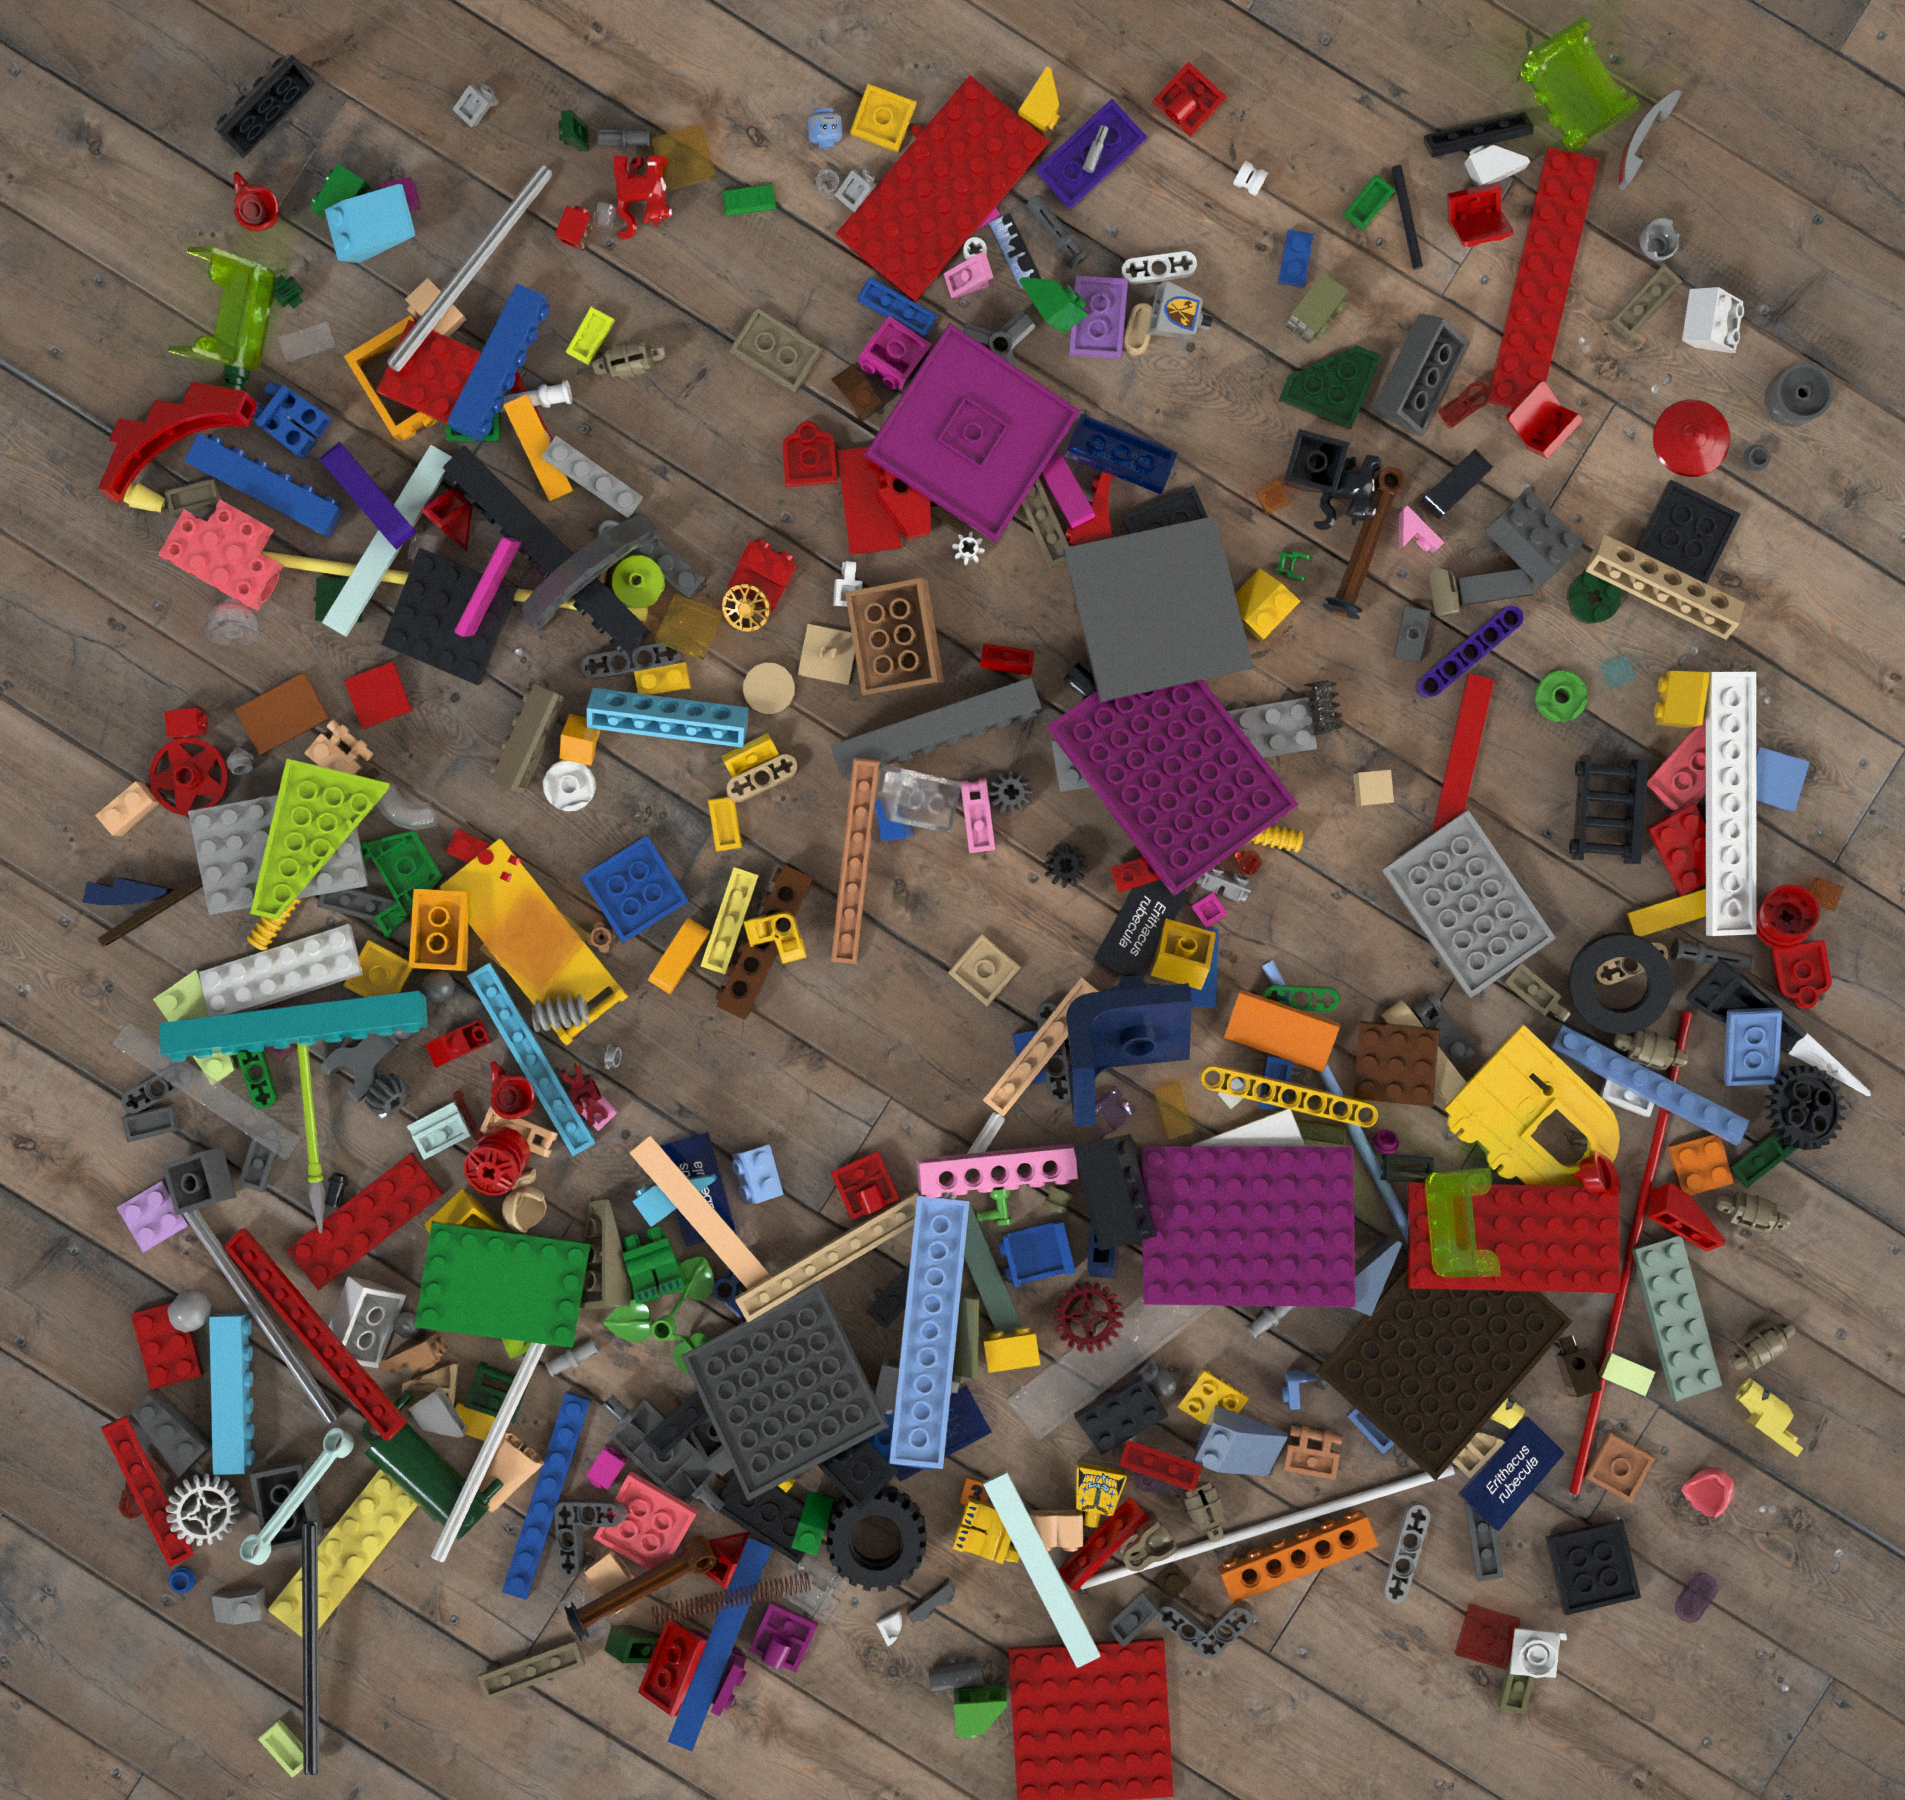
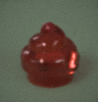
M1253 850L1241 851L1235 854L1238 871L1243 875L1253 876L1263 863V860L1259 858V854Z

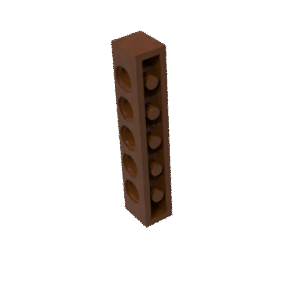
M784 865L783 869L778 867L772 879V882L776 884L772 892L767 891L760 904L764 906L760 916H768L770 911L777 910L779 912H789L796 918L814 878L788 865ZM784 886L790 887L793 891L792 899L787 902L782 901L779 897V891ZM782 917L777 927L782 931H787L791 928V922L789 919ZM743 939L738 949L741 956L737 963L732 962L726 974L730 979L726 987L721 985L715 999L719 1001L716 1007L743 1020L747 1019L779 953L775 940L770 941V945L763 949L758 945L750 947L749 940ZM749 957H754L759 962V967L755 972H750L745 967V961ZM736 981H744L747 984L748 989L745 995L735 993L734 984Z

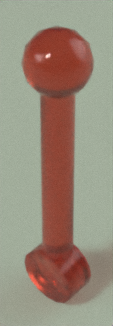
M455 1091L453 1097L459 1102L473 1130L472 1137L477 1141L483 1132L477 1129L463 1100V1092Z

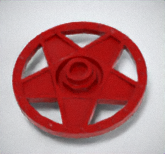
M185 737L170 741L156 753L149 769V784L154 797L165 809L179 815L189 816L188 811H192L191 809L198 794L214 798L208 804L198 809L216 806L223 798L228 786V768L222 754L212 744L197 738ZM181 744H197L207 749L192 757ZM168 752L171 768L156 774L160 760ZM217 760L221 769V785L209 775ZM158 788L174 790L176 807L163 798Z

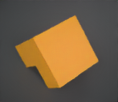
M569 714L561 733L559 759L591 766L601 730L587 728L586 717Z

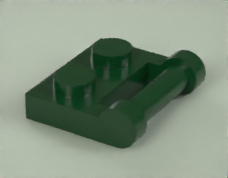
M480 1361L464 1407L497 1417L508 1391L482 1383L483 1378L486 1376L512 1385L516 1375L488 1366L489 1363ZM529 1382L516 1407V1410L510 1420V1423L514 1424L516 1421Z

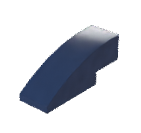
M115 877L113 886L97 882H87L83 903L116 906L143 904L159 900L174 891V889Z

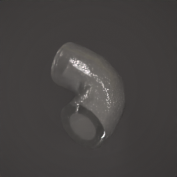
M390 785V789L376 804L382 816L398 827L420 830L438 826V819L431 802L428 801L422 804L408 803L401 797L397 785Z

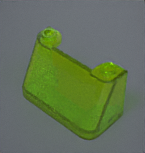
M1490 1167L1438 1171L1431 1173L1426 1179L1425 1189L1432 1265L1434 1271L1441 1277L1501 1276L1497 1255L1490 1250H1477L1472 1196L1482 1195L1489 1191L1492 1182Z

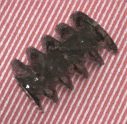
M1325 680L1303 685L1312 688L1305 693L1306 697L1313 698V700L1307 703V707L1315 708L1314 711L1309 713V717L1317 718L1310 725L1313 728L1319 729L1312 736L1338 732L1337 730L1344 727V723L1336 722L1338 718L1342 717V713L1334 712V709L1341 705L1339 702L1332 701L1339 694L1338 692L1330 691L1331 688L1337 685V682Z

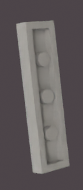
M555 436L541 457L628 519L643 499V496L558 436Z

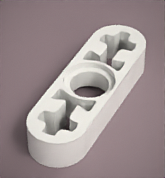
M1188 251L1131 258L1123 264L1121 277L1128 279V284L1130 285L1187 278L1194 273L1197 260ZM1183 258L1186 259L1187 263L1192 264L1189 265L1187 271H1184L1182 266L1174 267V273H1170V260L1172 259L1173 265L1180 264ZM1156 261L1163 262L1166 266V272L1162 275L1155 274L1151 268L1152 264ZM1143 263L1148 264L1147 277L1144 276L1145 271L1138 272L1135 278H1132L1130 273H1126L1131 265L1134 266L1135 270H1140L1144 268Z

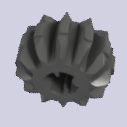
M1009 770L1008 780L1000 773L998 778L1002 784L996 781L991 782V785L998 788V791H989V796L998 795L999 798L994 800L992 805L995 806L1002 802L1003 805L999 810L1001 813L1005 811L1006 806H1010L1009 813L1014 815L1015 805H1017L1020 812H1023L1025 809L1020 803L1021 801L1031 804L1032 801L1024 797V794L1030 795L1034 793L1033 789L1024 790V787L1029 785L1031 781L1027 779L1023 783L1019 782L1023 773L1019 772L1015 780L1013 779V771ZM1010 785L1019 792L1018 796L1015 795L1013 800H1009V796L1004 795V789L1008 790L1007 786Z
M394 1073L389 1075L383 1074L380 1079H375L373 1085L368 1086L369 1091L364 1095L366 1098L364 1103L376 1116L380 1118L388 1116L390 1118L394 1112H399V1109L406 1105L405 1101L410 1097V1088L398 1075Z

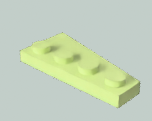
M199 969L194 970L153 999L168 1022L209 1017ZM214 1053L211 1058L205 1059L193 1056L212 1085L217 1084L237 1070L232 1055Z

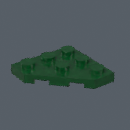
M1355 346L1336 356H1331L1310 367L1289 374L1278 401L1351 430L1381 355L1360 346Z

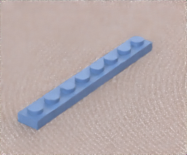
M1564 1025L1558 1028L1549 1048L1551 1051L1734 1145L1741 1143L1749 1120Z

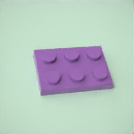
M1076 276L1075 293L1078 292L1085 300L1086 305L1084 309L1088 316L1071 328L1070 356L1122 359L1128 279Z

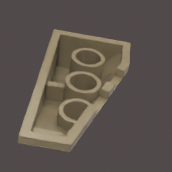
M610 1200L589 1202L583 1234L586 1237V1242L590 1243L580 1309L631 1306L630 1276L622 1254L623 1250Z

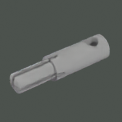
M1100 126L1083 165V170L1090 173L1094 172L1109 130L1108 127Z

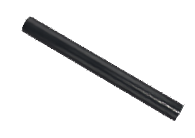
M1396 165L1391 168L1412 268L1413 270L1423 268L1402 165Z

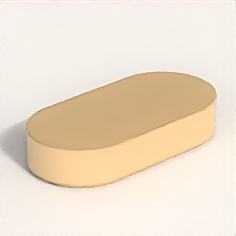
M1148 303L1137 304L1132 309L1125 330L1123 348L1128 354L1133 356L1143 354L1151 338L1147 331L1153 306Z

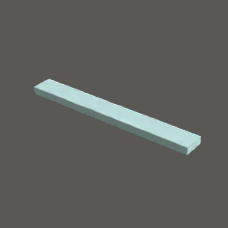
M432 445L426 451L394 504L413 528L423 513L421 512L422 508L428 505L447 473L442 467L452 458V456ZM378 530L322 623L347 637L402 546L396 550Z
M1007 1470L984 1481L983 1485L1076 1667L1079 1668L1101 1657Z

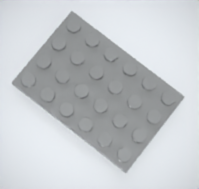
M278 795L188 811L209 915L252 907ZM357 827L296 899L368 886Z
M1465 810L1381 869L1386 879L1469 998L1479 993L1556 938L1469 810Z

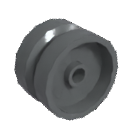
M1798 363L1785 369L1769 382L1765 391V405L1769 415L1776 422L1784 426L1798 427L1818 418L1829 408L1833 400L1834 386L1830 376L1823 368L1813 363Z

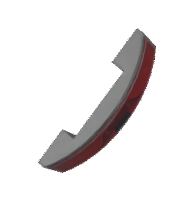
M1676 90L1661 99L1642 118L1632 132L1620 162L1618 176L1620 189L1624 190L1630 184L1643 162L1642 159L1634 154L1653 121L1656 119L1662 123L1670 115L1682 94L1681 91Z

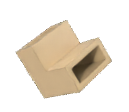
M1391 770L1353 774L1356 807L1394 802Z

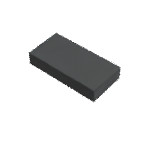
M175 1104L121 1117L127 1143L181 1130Z

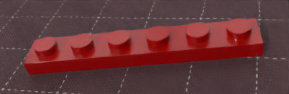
M127 1415L102 1426L101 1430L169 1568L193 1556L194 1551L191 1545L186 1543V1536L179 1540L177 1538L179 1530L176 1532L170 1530V1526L173 1523H168L166 1519L168 1515L172 1514L166 1511V1506L170 1505V1502Z

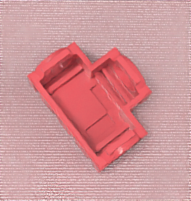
M221 499L216 505L213 515L211 514L207 522L184 509L158 556L172 562L179 568L195 575L202 581L218 588L223 593L257 611L260 609L261 603H264L274 591L279 580V572H281L284 566L261 553L274 529Z

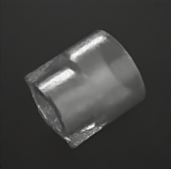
M597 202L592 224L602 229L612 230L617 207Z

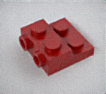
M759 538L756 542L750 540L738 561V566L727 588L730 589L740 583H751L760 587L769 598L771 612H774L797 569V564L793 562L794 557L790 554L780 551L778 555L771 551V545ZM740 589L734 591L735 593L743 596ZM750 589L748 596L754 599L757 592ZM764 601L757 602L758 605L766 608Z

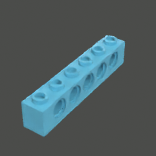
M592 688L587 706V728L743 748L748 728L749 707Z

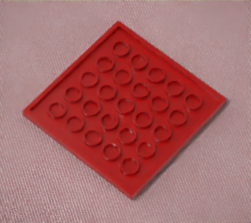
M1164 1638L1132 1640L1125 1647H1122L1118 1641L1095 1642L1101 1657L1079 1668L1076 1667L1065 1644L1008 1647L1017 1800H1135L1174 1797Z

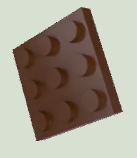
M1360 1021L1354 1098L1433 1107L1440 1028Z

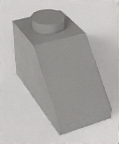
M440 1386L414 1402L408 1408L410 1419L416 1426H420L423 1431L460 1438L469 1430Z
M264 1586L218 1593L211 1596L216 1622L236 1625L260 1621L268 1613Z

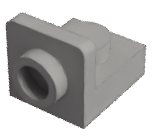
M472 84L467 87L452 110L471 128L477 127L490 106H497L499 100L494 96V91L487 85Z
M865 168L854 169L834 196L855 212L878 183L874 180L875 176Z

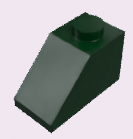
M612 1625L604 1651L621 1663H649L661 1634L632 1625Z

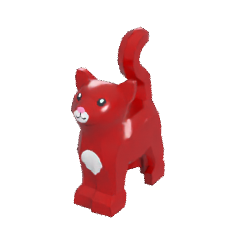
M614 155V176L618 197L617 211L618 216L627 223V228L618 231L617 236L627 240L633 237L637 229L635 217L627 211L628 204L647 201L643 217L644 224H648L651 221L655 227H658L659 222H664L666 218L671 217L672 210L665 201L667 186L662 173L663 167L668 164V158L661 155H649L646 174L640 175V168L644 165V158H633L631 163L627 164L626 155Z

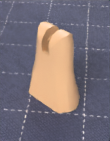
M508 1432L504 1433L478 1488L483 1492L496 1478L503 1482V1487L488 1503L490 1506L488 1511L491 1513L498 1509L526 1480L544 1465L541 1455L531 1447L527 1446L521 1452L520 1448L524 1443Z

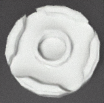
M561 760L549 768L543 780V790L547 800L556 808L564 811H577L587 806L593 799L596 781L591 769L585 764Z

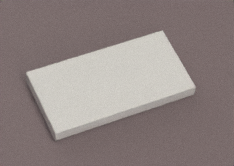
M1284 1109L1192 1144V1146L1306 1147L1291 1109Z

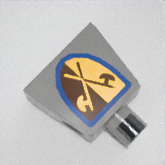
M1166 281L1157 285L1147 334L1189 338L1196 334L1197 328L1208 331L1212 324V315L1201 312L1203 304L1201 297Z

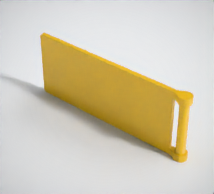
M498 839L487 848L494 855V860L491 864H481L477 856L440 886V889L445 891L467 892L468 924L534 1006L536 999H539L542 1006H544L548 997H550L553 1004H556L557 996H560L563 1003H565L569 994L573 1001H576L578 993H581L583 999L588 1003L610 986L613 993L589 1011L590 1025L618 1001H624L628 997L624 989L616 982L522 863L518 862L517 866L507 862L510 855H515L502 839ZM503 871L512 875L509 882L500 879ZM582 1019L581 1026L576 1027L573 1024L567 1030L562 1026L560 1029L555 1030L551 1023V1027L565 1045H569L573 1041V1037L588 1026Z

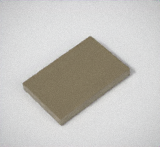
M758 307L755 308L729 349L731 354L794 394L797 393L823 351L822 347Z

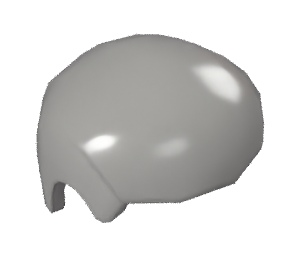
M1663 217L1656 218L1650 221L1640 233L1639 244L1641 250L1649 259L1660 262L1671 258L1678 249L1680 234L1673 229L1672 220Z
M196 1289L183 1291L177 1295L173 1303L168 1307L169 1321L175 1329L182 1332L195 1331L209 1320L211 1316V1302L204 1293Z

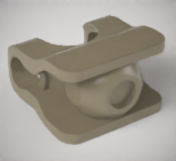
M1154 1511L1147 1514L1149 1518L1120 1546L1124 1564L1131 1571L1139 1572L1153 1562L1169 1558L1177 1551L1171 1533L1164 1523L1158 1520ZM1142 1558V1560H1141L1139 1563H1137V1564H1134V1563L1130 1562V1561H1137V1560H1139V1559Z

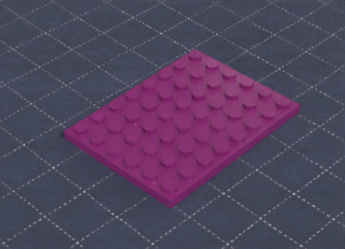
M1203 680L1105 702H1099L1096 691L1046 727L1173 896L1177 895L1299 805Z
M1142 1146V1181L1157 1235L1156 1237L1142 1240L1143 1305L1356 1307L1353 1147Z

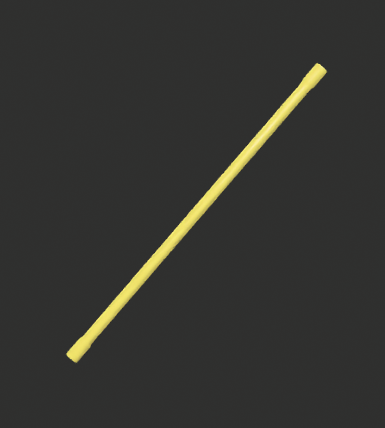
M261 552L284 565L283 567L348 577L351 576L357 564L289 554ZM388 569L381 581L405 585L409 572ZM518 588L514 601L525 602L534 590ZM572 597L559 606L560 608L577 610L573 606L576 601ZM625 605L640 621L647 620L648 607L633 608Z

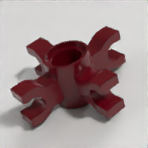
M577 1062L574 1064V1069L577 1072L575 1075H569L566 1069L561 1070V1076L565 1082L572 1086L567 1089V1092L578 1115L583 1113L585 1108L587 1121L592 1126L595 1124V1119L592 1116L594 1113H600L603 1119L608 1118V1112L604 1106L597 1102L602 1099V1096L591 1074L587 1075L584 1080L582 1067Z

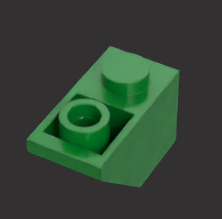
M337 164L335 169H331L325 178L326 184L321 192H317L313 197L311 210L318 217L325 218V209L343 200L366 194L370 186L365 180Z

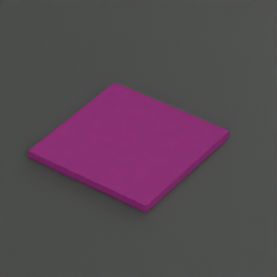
M949 323L864 456L996 543L1081 411Z

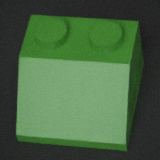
M1006 1685L954 1689L956 1736H962L964 1739H973L977 1735H983L1007 1707Z

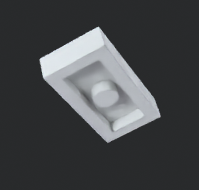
M1607 1079L1604 1080L1599 1096L1605 1102L1645 1117L1651 1116L1654 1103Z

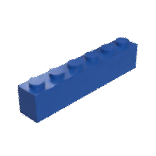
M516 283L447 420L453 431L478 442H481L483 437L490 433L492 419L495 413H499L502 409L503 397L507 389L510 390L513 387L515 373L525 363L527 358L526 352L530 344L536 341L541 322L545 321L549 315L550 305L545 295Z
M210 433L208 437L198 434L184 460L186 463L328 538L331 537L344 513V510L337 507L339 504L337 500L327 495H324L323 499L314 494L316 489L303 482L299 487L291 482L293 477L278 470L277 474L269 471L270 465L255 458L254 462L245 458L247 453L233 445L229 450L222 446L223 440Z

